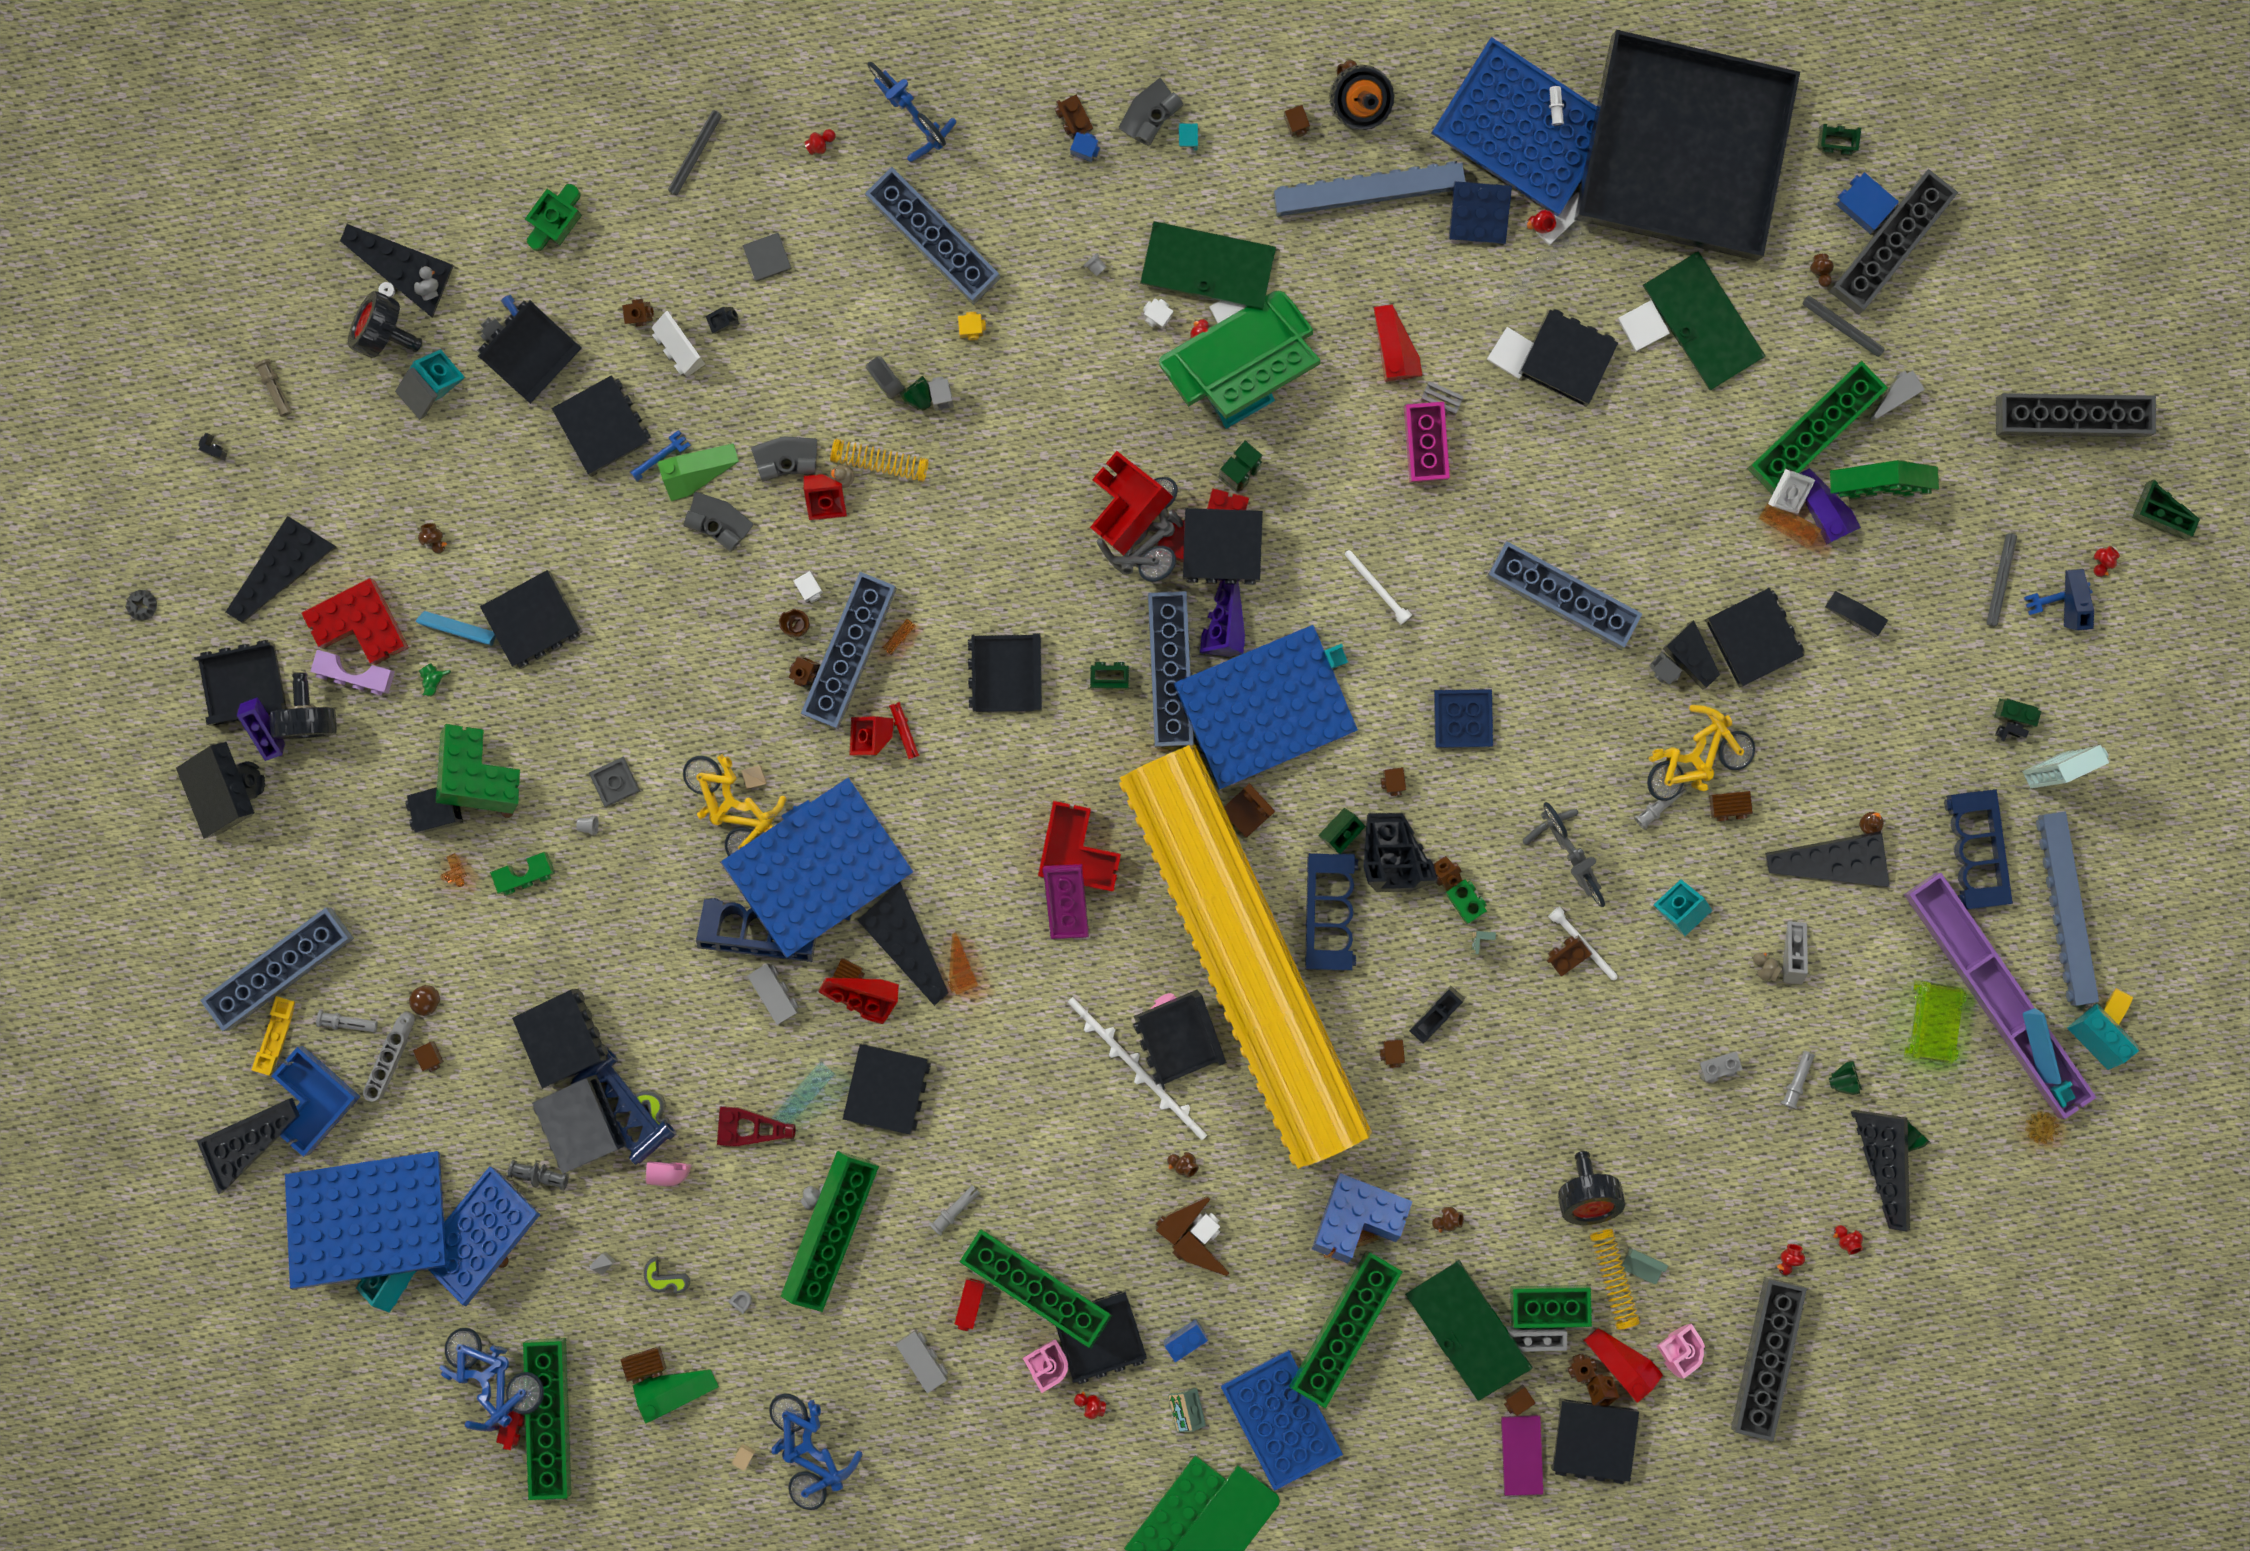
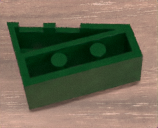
M2154 479L2145 484L2132 516L2134 519L2184 540L2194 536L2200 521L2194 513L2175 500L2172 494L2168 491L2166 492Z

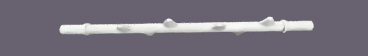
M1072 997L1068 1003L1080 1015V1018L1086 1021L1084 1031L1090 1032L1095 1030L1111 1047L1109 1056L1111 1058L1120 1056L1137 1073L1134 1082L1136 1084L1145 1082L1161 1098L1159 1108L1161 1110L1171 1108L1187 1125L1186 1127H1189L1203 1140L1207 1134L1194 1122V1119L1192 1120L1188 1116L1190 1106L1179 1107L1138 1064L1140 1055L1138 1053L1129 1055L1113 1039L1115 1029L1113 1027L1104 1029L1088 1013V1010H1085Z

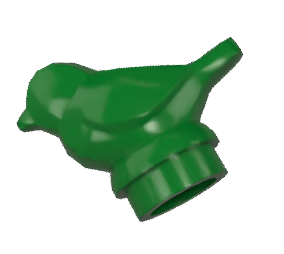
M432 663L420 669L419 673L421 674L420 677L423 678L422 686L424 688L422 695L428 697L435 695L441 679L451 673L450 669L437 671L436 666H433Z

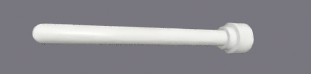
M1348 550L1345 552L1348 560L1396 613V620L1399 624L1402 625L1412 616L1408 609L1401 608L1352 551Z
M1560 906L1549 914L1548 917L1553 922L1560 923L1571 936L1575 938L1579 935L1593 953L1590 957L1611 980L1617 979L1618 976L1567 921L1565 912Z

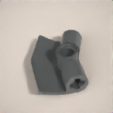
M1158 78L1133 99L1119 125V129L1135 140L1150 146L1164 121L1184 106L1183 102L1176 93H1171L1161 78ZM1157 113L1161 115V118L1155 120L1151 116Z
M783 436L751 447L762 482L785 474H816V438ZM790 461L792 466L789 469H783V462Z
M698 492L694 493L690 511L687 512L684 521V527L710 535L729 552L736 548L754 525L730 503ZM712 523H718L719 525L718 530L715 532L709 531V526Z

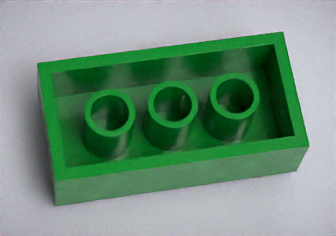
M1588 1285L1510 1286L1511 1326L1513 1328L1592 1327L1591 1287Z

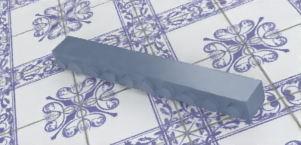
M1451 161L1443 166L1431 164L1427 168L1411 167L1408 171L1402 172L1400 169H1396L1388 174L1375 172L1368 177L1356 175L1352 179L1336 178L1333 182L1327 183L1325 180L1316 181L1313 185L1300 183L1292 188L1280 186L1273 193L1276 216L1449 192L1454 190V181L1465 182L1463 163Z
M2066 811L2039 815L2038 820H2036V827L2041 832L2042 837L2039 840L2041 850H2044L2043 866L2048 872L2046 884L2051 889L2049 901L2051 907H2054L2053 923L2058 929L2056 941L2061 947L2059 959L2061 964H2064L2065 969L2062 976L2068 987L2066 998L2074 1006L2099 1002Z

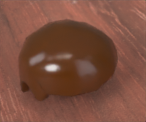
M793 608L788 612H783L779 618L780 629L791 638L801 637L809 630V618L801 610Z
M430 985L416 988L409 998L410 1008L417 1015L421 1016L432 1014L440 1003L438 990Z

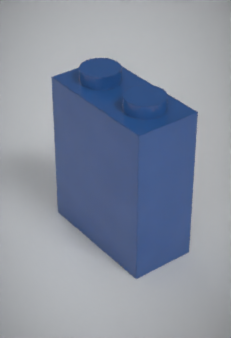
M1864 172L1860 177L1856 175L1849 183L1851 188L1848 191L1844 189L1837 197L1839 201L1836 205L1871 234L1899 201Z
M1197 1319L1164 1339V1346L1176 1363L1206 1343L1208 1339L1205 1331Z

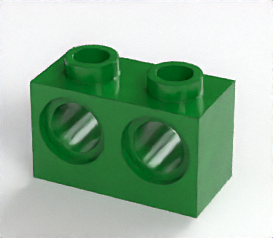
M1463 879V881L1444 893L1464 922L1469 924L1487 911L1485 909L1487 904L1481 896L1477 897L1474 892L1476 888L1470 880L1467 882L1466 879ZM1460 887L1466 889L1467 894L1464 898H1460L1457 895V890ZM1471 903L1477 905V912L1475 914H1471L1468 911V906Z

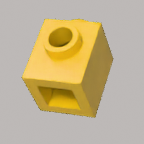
M967 312L966 315L958 316L960 338L978 340L979 336H983V331H986V321L981 318V314Z

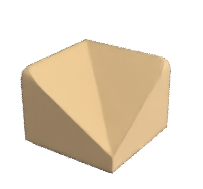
M761 765L741 770L747 789L767 784Z
M743 1444L732 1461V1465L745 1470L756 1451Z

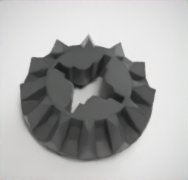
M146 590L131 592V595L126 599L125 607L128 614L136 620H147L156 612V598ZM143 600V604L148 608H140L138 610L139 606L134 602H141Z

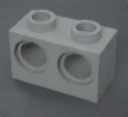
M943 377L933 378L932 382H929L935 411L953 408L954 404L948 379Z

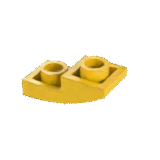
M2115 988L2106 1002L2104 1011L2119 1025L2133 997Z

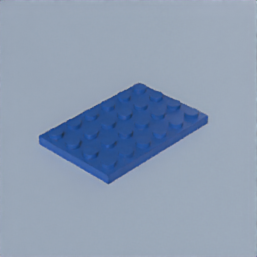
M489 1166L444 1222L447 1266L428 1270L463 1306H467L541 1214L495 1168Z
M1289 1349L1220 1385L1274 1491L1343 1455L1317 1403L1289 1387L1299 1369Z

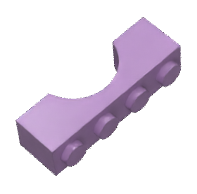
M321 650L316 651L310 671L316 673L317 678L327 680L328 677L335 679V683L342 685L349 682L353 684L352 688L363 691L364 687L370 688V693L381 696L383 692L389 693L395 673L392 670L372 665L363 674L350 675L343 669L340 656Z

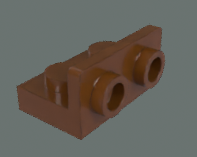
M1077 94L1061 102L1060 100L1056 101L1057 107L1054 109L1058 118H1063L1065 122L1063 128L1067 136L1071 134L1074 139L1077 132L1085 134L1093 130V126Z
M1579 935L1575 938L1570 936L1563 942L1564 946L1560 949L1555 947L1548 953L1549 957L1546 961L1552 964L1561 977L1593 954Z

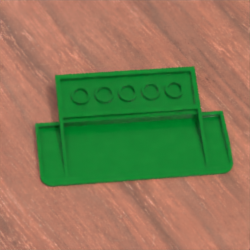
M1273 291L1266 295L1263 310L1245 307L1209 328L1208 332H1202L1162 355L1159 359V366L1188 407L1207 396L1220 413L1228 419L1320 365L1321 360L1304 341V339L1313 335V329L1284 292Z
M1194 1455L1124 1549L1126 1551H1244L1279 1506L1280 1499L1277 1493L1237 1464L1226 1479L1198 1456Z

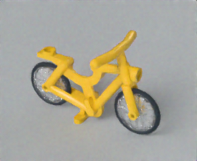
M1690 705L1689 710L1691 712L1707 714L1712 724L1693 736L1696 747L1689 754L1682 755L1680 750L1675 747L1665 751L1663 749L1652 751L1653 756L1648 757L1651 762L1664 757L1667 758L1666 761L1656 764L1649 773L1647 785L1650 794L1657 800L1668 801L1675 798L1681 792L1684 782L1694 781L1691 782V786L1700 791L1708 790V785L1702 783V780L1709 781L1714 776L1712 766L1718 746L1721 763L1727 769L1741 770L1747 767L1754 757L1755 743L1752 737L1744 731L1730 732L1728 727L1733 724L1730 716H1724L1718 710L1707 706ZM1714 732L1706 763H1704L1699 756L1706 745V736ZM1677 762H1692L1697 770L1683 773Z
M721 754L717 757L724 769V773L721 772L719 765L713 759L707 756L692 757L684 766L683 779L690 790L704 795L707 806L697 813L698 818L701 820L710 813L709 820L714 825H720L725 822L756 827L754 830L747 827H738L728 833L725 839V851L728 856L757 838L761 833L774 827L772 820L782 811L786 803L785 796L779 797L776 806L772 810L763 813L751 798H746L745 802H740L732 796L731 784L737 778L730 768L733 764L728 756L724 757ZM722 783V793L725 800L719 806L714 792ZM731 807H734L741 811L751 810L758 819L725 814Z

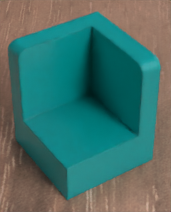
M1179 123V147H1194V151H1198V123Z
M1342 643L1324 650L1331 669L1348 663Z
M2064 1080L2061 1084H2056L2049 1088L2062 1108L2067 1106V1102L2076 1098L2070 1088L2073 1085L2071 1081Z

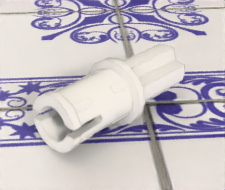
M1553 86L1549 89L1551 102L1549 109H1551L1552 125L1558 126L1564 124V104H1562L1561 87Z

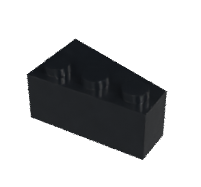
M1694 620L1689 622L1663 647V650L1702 690L1720 676Z

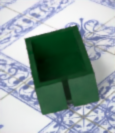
M1246 440L1234 452L1236 457L1233 458L1231 456L1219 471L1218 478L1235 493L1238 489L1242 491L1249 483L1250 475L1254 477L1261 469L1263 455Z

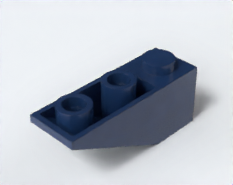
M2084 569L2065 570L2064 627L2076 631L2094 629V607Z

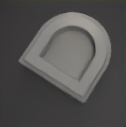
M740 1290L728 1302L744 1314L752 1303V1297L749 1292Z

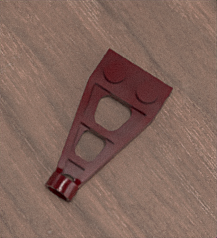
M720 1106L717 1145L736 1147L783 1138L794 1140L795 1124L784 1123L741 1107ZM744 1118L754 1123L753 1134L748 1136H740L738 1134L740 1119ZM760 1123L771 1124L773 1126V1134L760 1135Z

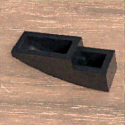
M1837 591L1833 593L1825 606L1828 610L1856 628L1859 627L1874 638L1879 636L1888 622V619Z
M1450 985L1409 1031L1424 1044L1463 1003L1465 998Z

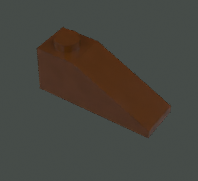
M1205 1196L1168 1213L1166 1217L1162 1215L1155 1224L1158 1226L1156 1231L1175 1245L1210 1201V1198Z
M1190 1230L1182 1235L1175 1245H1172L1174 1249L1172 1253L1179 1260L1183 1258L1188 1263L1225 1276L1230 1274Z

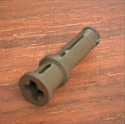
M270 359L259 361L254 367L258 369L261 375L262 384L268 388L280 417L292 413L278 385V376L273 372Z

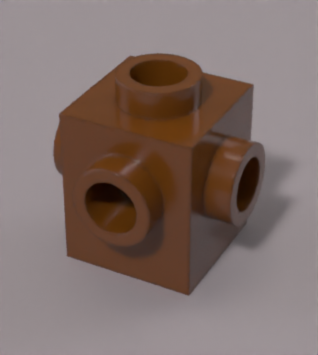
M643 299L632 300V304L622 305L625 324L635 323V326L639 327L647 326L648 321H653L654 309L650 302H643Z
M798 656L789 669V678L794 680V684L800 687L812 685L821 664L807 657Z
M1447 856L1433 864L1438 880L1436 884L1438 886L1442 885L1446 891L1463 881L1460 876L1462 872L1456 862L1452 863Z
M1584 1354L1573 1356V1359L1568 1361L1570 1367H1567L1571 1379L1574 1378L1577 1382H1581V1384L1592 1381V1377L1596 1376L1595 1370H1597L1594 1359H1590L1588 1355ZM1582 1367H1587L1585 1372L1581 1373L1580 1370Z
M1598 1374L1592 1378V1381L1586 1384L1593 1406H1609L1619 1398L1612 1376Z

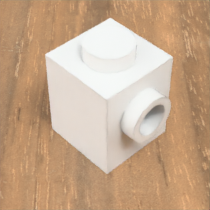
M1154 298L1152 302L1148 301L1143 309L1145 312L1144 318H1146L1145 322L1151 327L1156 325L1163 330L1173 316V310L1168 308L1169 304L1164 300L1160 299L1158 301Z
M1206 1212L1203 1215L1200 1213L1193 1221L1194 1226L1190 1231L1206 1244L1210 1238L1214 1240L1220 1233L1218 1230L1220 1228L1218 1224L1220 1220L1212 1213L1209 1215Z

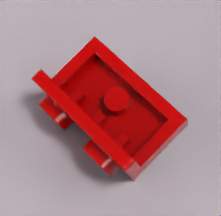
M514 1411L508 1414L512 1418L510 1424L507 1427L500 1425L496 1439L497 1443L504 1445L503 1449L510 1451L515 1446H518L521 1436L519 1430L525 1422V1415Z

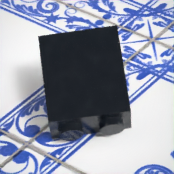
M437 787L407 795V800L405 801L406 809L410 812L412 818L409 820L411 830L418 834L464 824L460 806L436 803Z

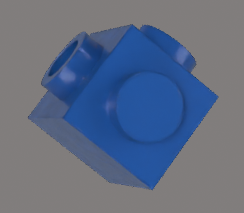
M1077 132L1070 148V155L1092 163L1093 158H1097L1100 151L1098 140L1092 134L1086 133L1084 135Z

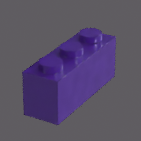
M258 697L241 703L237 717L264 761L283 755L285 742L283 739H273L271 737L270 717Z

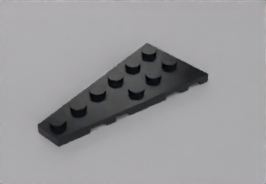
M346 224L340 242L433 318L454 265ZM424 266L435 271L432 278L438 282L436 290L438 296L429 300H423L422 296L416 294L414 289L416 282L424 281L419 275L420 269Z
M287 516L225 613L241 623L245 622L260 610L262 606L276 597L278 593L286 589L337 546Z
M1881 831L1765 853L1768 872L1772 874L1890 887Z
M899 882L857 921L935 1006L949 992L903 886Z
M293 1098L197 1140L218 1194L223 1193L300 1116Z
M1853 1110L1851 1114L1856 1120L1858 1126L1856 1128L1857 1133L1861 1135L1864 1144L1863 1151L1871 1175L1874 1176L1877 1184L1875 1187L1877 1194L1880 1193L1882 1209L1888 1228L1907 1232L1910 1230L1908 1118Z

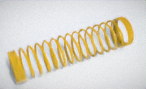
M837 438L833 442L830 456V461L833 463H837L840 459V463L842 465L846 460V465L848 466L852 461V466L855 467L858 462L859 469L864 464L865 470L868 469L870 465V470L873 471L876 466V471L878 473L882 467L883 474L886 473L888 469L889 475H891L894 470L895 476H897L900 471L901 478L905 475L906 472L907 479L910 478L912 474L913 480H915L918 475V481L922 483L925 481V469L927 471L929 463L928 458H920L918 470L914 477V465L916 460V456H914L912 469L908 476V464L910 454L908 455L906 468L902 474V463L904 453L902 454L900 466L896 473V461L898 457V452H896L894 465L890 472V460L892 450L890 451L888 464L884 471V459L886 449L884 450L882 463L878 469V457L880 453V448H878L876 462L872 468V456L874 452V446L872 447L870 460L866 467V455L868 451V445L866 446L864 459L860 466V453L862 449V444H860L858 458L854 464V452L856 448V442L854 443L852 457L849 463L847 461L850 441L848 442L847 451L843 462L842 450L844 446V440H842V444L841 439Z
M1606 1229L1600 1232L1592 1233L1590 1235V1239L1593 1242L1603 1240L1606 1238H1613L1608 1242L1596 1244L1592 1247L1595 1248L1605 1244H1615L1612 1247H1609L1604 1250H1598L1594 1253H1601L1607 1250H1617L1609 1255L1599 1256L1596 1259H1603L1609 1256H1619L1611 1261L1601 1262L1598 1265H1605L1611 1262H1621L1610 1268L1600 1269V1272L1607 1271L1613 1268H1622L1617 1272H1614L1612 1274H1605L1601 1277L1604 1278L1615 1274H1624L1619 1278H1616L1614 1280H1607L1603 1283L1606 1284L1617 1280H1626L1621 1284L1615 1286H1608L1605 1288V1290L1613 1289L1618 1286H1628L1623 1290L1617 1292H1610L1607 1294V1296H1611L1614 1294H1618L1620 1292H1630L1622 1297L1612 1298L1608 1300L1609 1302H1613L1616 1300H1620L1622 1298H1631L1630 1300L1624 1303L1614 1304L1610 1306L1611 1308L1622 1306L1624 1304H1633L1632 1306L1625 1308L1623 1310H1616L1612 1312V1314H1616L1626 1310H1635L1634 1312L1627 1314L1625 1316H1617L1614 1318V1320H1618L1628 1316H1637L1625 1320H1620L1615 1323L1616 1329H1627L1640 1324V1320L1638 1318V1315L1634 1314L1637 1310L1635 1308H1632L1634 1307L1635 1303L1630 1302L1633 1300V1297L1629 1296L1631 1294V1291L1627 1290L1630 1287V1285L1625 1284L1628 1281V1279L1623 1278L1625 1277L1626 1273L1621 1272L1624 1270L1625 1267L1619 1266L1622 1264L1623 1261L1618 1260L1621 1257V1255L1616 1254L1619 1251V1249L1614 1248L1615 1246H1617L1618 1243L1612 1242L1616 1238L1614 1236L1615 1233L1613 1229Z

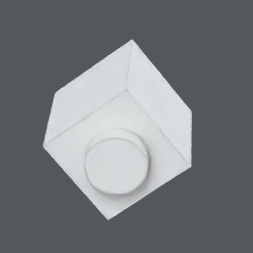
M810 571L793 580L806 602L810 601L813 603L821 598L820 594L823 591Z

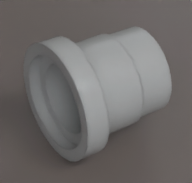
M1098 253L1083 265L1093 272L1095 276H1098L1106 268V265L1098 257Z
M597 816L578 818L577 831L596 835L598 833L599 820Z

